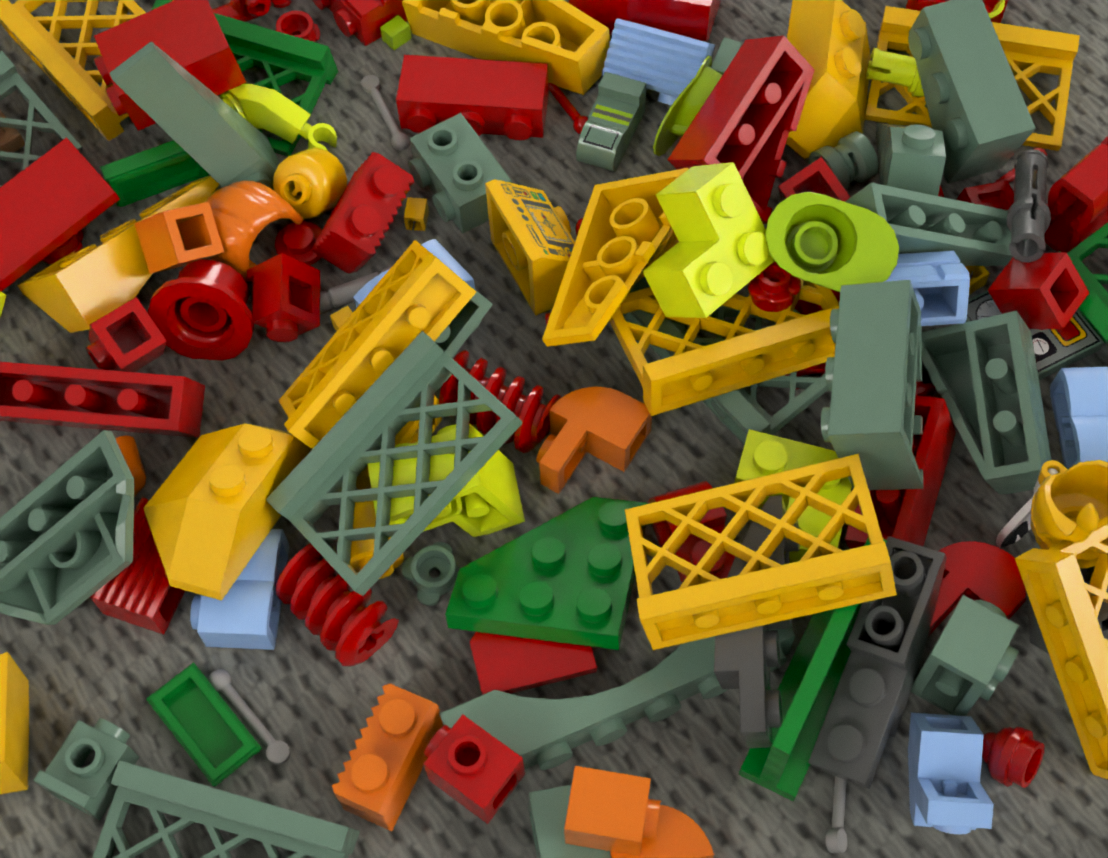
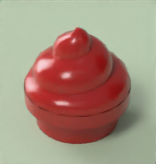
M1020 726L1014 729L1005 727L998 731L997 734L994 732L984 734L982 759L988 765L990 776L997 782L1007 787L1015 783L1026 788L1040 768L1045 746L1043 743L1033 739V732Z

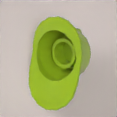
M708 55L704 59L696 76L677 97L665 115L655 137L653 153L660 157L665 154L678 137L684 135L722 77L721 73L711 68V56Z
M803 192L791 195L775 207L767 222L765 238L769 254L777 265L794 277L840 292L842 285L885 282L897 265L899 245L896 234L883 217L869 209L824 194Z

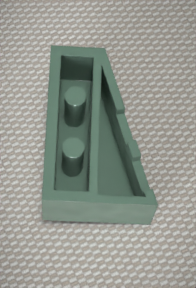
M950 0L924 7L909 31L908 42L910 51L916 61L932 128L943 131L946 161L943 170L944 177L949 184L1001 169L1036 128L983 0Z
M910 280L842 285L839 309H832L830 314V331L836 346L835 357H828L826 360L825 375L828 390L831 392L830 407H823L821 412L822 437L825 442H831L838 458L859 454L869 491L923 489V470L918 468L912 453L913 435H923V417L921 415H914L916 382H922L921 310ZM850 476V477H848V479H849V481H850L852 487L854 488L853 481H852V478H851V476Z
M1017 311L965 322V324H956L921 332L922 361L931 376L930 379L937 392L945 399L953 422L984 481L998 494H1012L1034 490L1042 465L1052 460L1032 334Z

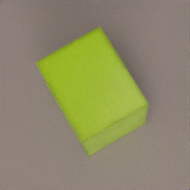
M399 15L380 27L382 41L394 51L412 39L410 25Z

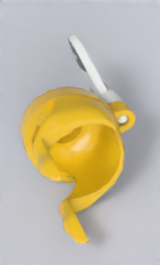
M1055 460L1045 462L1036 481L1033 497L1000 531L996 539L997 547L1003 548L1014 544L1031 528L1039 547L1046 550L1063 540L1080 543L1088 539L1092 531L1097 528L1099 520L1108 516V462L1102 460L1079 462L1069 469ZM1088 548L1076 555L1079 568L1094 567L1099 553Z

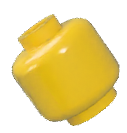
M319 148L303 150L288 156L279 163L273 176L274 191L295 208L303 219L318 217L335 208L348 183L345 168L339 159L329 151Z

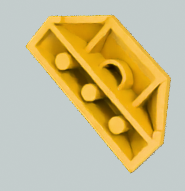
M792 0L787 39L815 71L797 130L789 132L786 144L806 159L810 156L811 152L824 146H837L840 138L852 132L858 131L863 134L869 86L866 72L868 63L871 61L866 22H864L862 16L856 10L851 9L842 0Z
M246 423L201 435L143 508L169 585L222 601L281 516L268 503L267 497L312 449L289 432Z

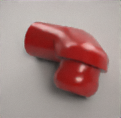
M231 0L225 5L212 9V11L216 14L247 22L266 15L270 10L271 0Z

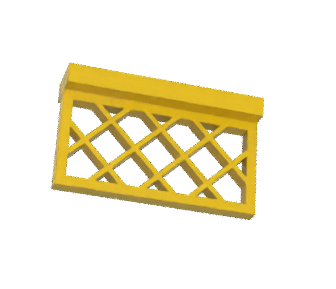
M0 0V24L7 34L108 141L123 133L124 129L120 122L129 115L127 113L119 116L115 111L106 92V88L113 86V84L107 86L99 70H85L87 56L101 55L97 43H90L93 28H112L146 12L134 0H18L14 4H11L9 0ZM99 1H118L116 15H96ZM56 2L53 16L34 17L31 12L44 3ZM68 2H87L84 16H65ZM62 29H81L78 43H59Z
M885 6L877 48L883 51H887V49L904 51L913 57L908 42L909 31L921 11ZM992 22L1018 86L1033 102L1027 106L1030 115L1039 110L1052 125L1051 136L1032 133L1022 145L1059 151L1062 147L1073 61L1078 52L1080 35ZM1038 72L1059 76L1057 88L1044 96L1028 78ZM871 80L865 120L897 125L918 124L932 128L928 109L925 107L926 101L924 96L919 98L912 96L911 92H908L907 86ZM893 87L896 88L908 103V105L898 111L877 108L879 96ZM1055 100V106L1053 108L1050 103Z
M414 240L278 400L288 416V420L284 423L287 431L313 449L422 331L435 341L475 295L476 291L419 242Z
M800 279L801 290L799 294L795 295L793 304L788 309L780 312H767L759 309L752 302L750 294L748 297L735 294L723 304V306L740 311L734 324L710 316L707 318L665 317L654 293L648 287L629 293L609 322L643 387V401L650 415L654 416L825 363L828 357H835L836 343L833 342L831 336L830 314L832 309H839V302L831 289ZM799 299L820 305L823 309L809 315L793 312ZM642 310L655 315L646 328L626 321L623 314ZM750 314L776 322L775 325L756 331L743 327ZM665 318L690 326L683 339L658 331ZM700 329L726 337L723 341L707 346L693 343ZM650 344L675 352L674 356L647 363L644 357Z
M859 454L625 509L639 598L636 599L639 618L653 650L897 595L891 560L886 543L883 541ZM850 476L852 478L854 488L841 505L817 494L826 482ZM783 493L796 500L783 517L778 519L758 509L767 496ZM858 504L860 506L862 515L853 512L858 506ZM808 506L832 517L817 538L793 526ZM725 507L736 514L721 534L699 523L709 510ZM666 520L678 526L662 548L643 537L642 526ZM749 520L772 530L756 552L734 541ZM846 523L867 533L870 545L843 551L830 543ZM690 534L712 544L696 566L674 555ZM784 537L808 548L800 561L781 565L769 559V557ZM725 551L747 562L746 566L737 576L719 579L709 573ZM647 555L653 557L649 564L647 561ZM666 565L688 576L678 589L653 595L652 583Z
M1108 516L1099 520L1097 528L1092 531L1084 542L1075 543L1063 540L1048 550L1032 548L1016 557L1015 561L1090 771L1093 775L1108 780V640L1104 638L1097 619L1102 602L1108 603V593L1106 592L1108 586ZM1088 548L1099 553L1090 584L1084 582L1076 559V555Z

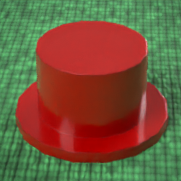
M201 259L188 263L180 271L177 279L165 282L154 292L148 308L149 316L167 340L166 346L176 353L191 359L224 361L235 358L248 348L254 331L252 313L246 305L249 298L246 281L231 266L216 260Z

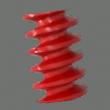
M467 350L459 352L453 359L523 422L504 444L514 441L516 450L524 454L530 452L549 432V410L562 397L556 394L544 405L542 404L544 391L542 386L536 385L525 396L523 395L525 385L523 377L517 376L507 387L504 385L506 369L499 367L488 378L486 377L488 361L486 359L480 358L469 369L467 366L470 353ZM453 374L441 386L439 404L454 403L458 400L459 380ZM471 392V400L479 399ZM493 411L470 413L469 423L471 425L476 424L478 431L487 434L501 418Z
M309 543L285 566L276 584V595L283 604L290 605V610L298 619L305 620V626L313 635H320V642L327 650L335 651V658L342 666L352 667L361 664L392 637L398 626L399 619L393 618L381 623L380 621L388 608L384 601H376L365 607L373 593L371 588L364 596L354 590L351 592L352 588Z

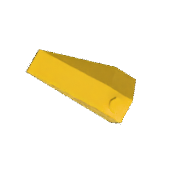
M688 168L594 185L542 338L547 347L595 341L643 274L642 271L653 260L672 228L656 194L686 172Z
M211 176L189 183L140 212L139 216L141 219L139 221H136V219L129 220L101 234L100 240L102 244L98 247L96 244H91L76 253H70L18 284V288L23 295L68 332L88 330L91 323L134 299L152 275L149 273L135 223L163 211L204 203L213 194L219 183Z

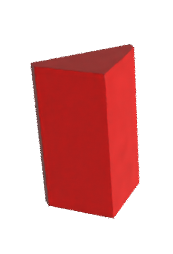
M67 137L0 187L1 292L120 200L116 192Z

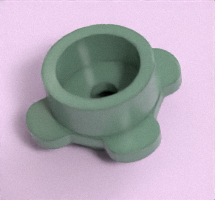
M437 542L432 546L424 547L414 557L406 559L402 565L404 578L414 583L418 590V601L423 605H436L442 595L454 588L461 567L457 566L452 555V548L447 543ZM432 570H439L440 575L437 578H432L430 572Z

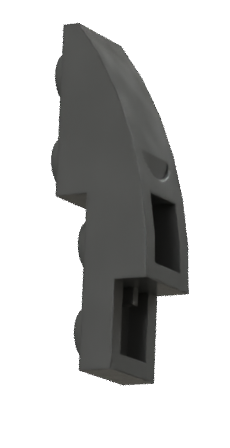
M782 495L770 496L761 510L781 519L786 513ZM797 520L793 526L799 529ZM752 521L741 544L756 552L772 530ZM784 537L769 559L781 565L789 564V552L800 551V544ZM735 556L728 577L739 575L747 562ZM792 619L715 636L714 673L722 689H739L740 733L748 748L771 747L772 728H780L783 722L780 690H771L770 667H780L778 630L769 629L792 628Z
M890 536L887 538L886 546L891 560L897 595L862 603L846 644L851 651L808 761L816 769L870 789L888 738L889 736L895 738L930 630L947 559L945 553Z

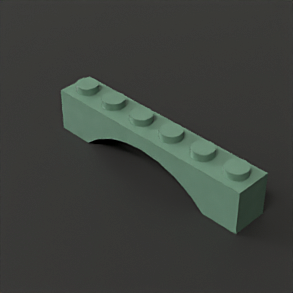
M791 628L769 629L778 630L780 667L786 663L787 658L785 655L790 653L795 638ZM714 636L680 644L675 651L650 671L622 686L594 695L565 699L522 697L493 690L439 713L442 725H448L450 728L453 727L462 714L520 755L523 758L524 769L538 764L541 770H547L569 760L573 756L572 748L591 740L594 741L596 746L606 745L626 734L628 731L626 725L645 716H647L649 722L661 721L679 711L681 708L680 701L701 693L703 699H709L729 689L721 688L714 673ZM770 667V672L778 669L779 667Z

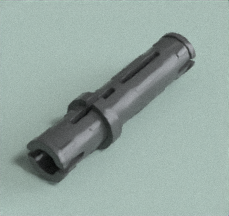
M1036 149L1025 150L1016 157L1018 161L1014 163L1013 204L1007 213V226L1011 231L1009 251L1016 260L1021 262H1032L1041 258L1043 255L1042 249L1045 250L1046 247L1044 240L1045 232L1049 228L1051 213L1046 205L1048 159L1043 152Z

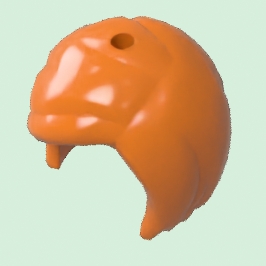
M243 180L222 187L206 200V202L210 203L224 249V253L213 256L210 259L231 266L242 275L245 281H250L246 279L247 269L256 266V264L249 259V253L259 232L271 222L281 218L291 219L296 225H300L304 219L277 192L260 182Z

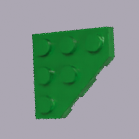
M592 497L460 568L445 613L448 628L619 650L635 580L625 509L648 503ZM646 525L642 526L643 537L645 534Z

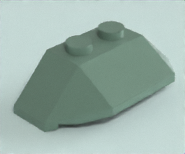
M103 430L0 518V613L41 624L56 625L133 563L134 478L112 431Z

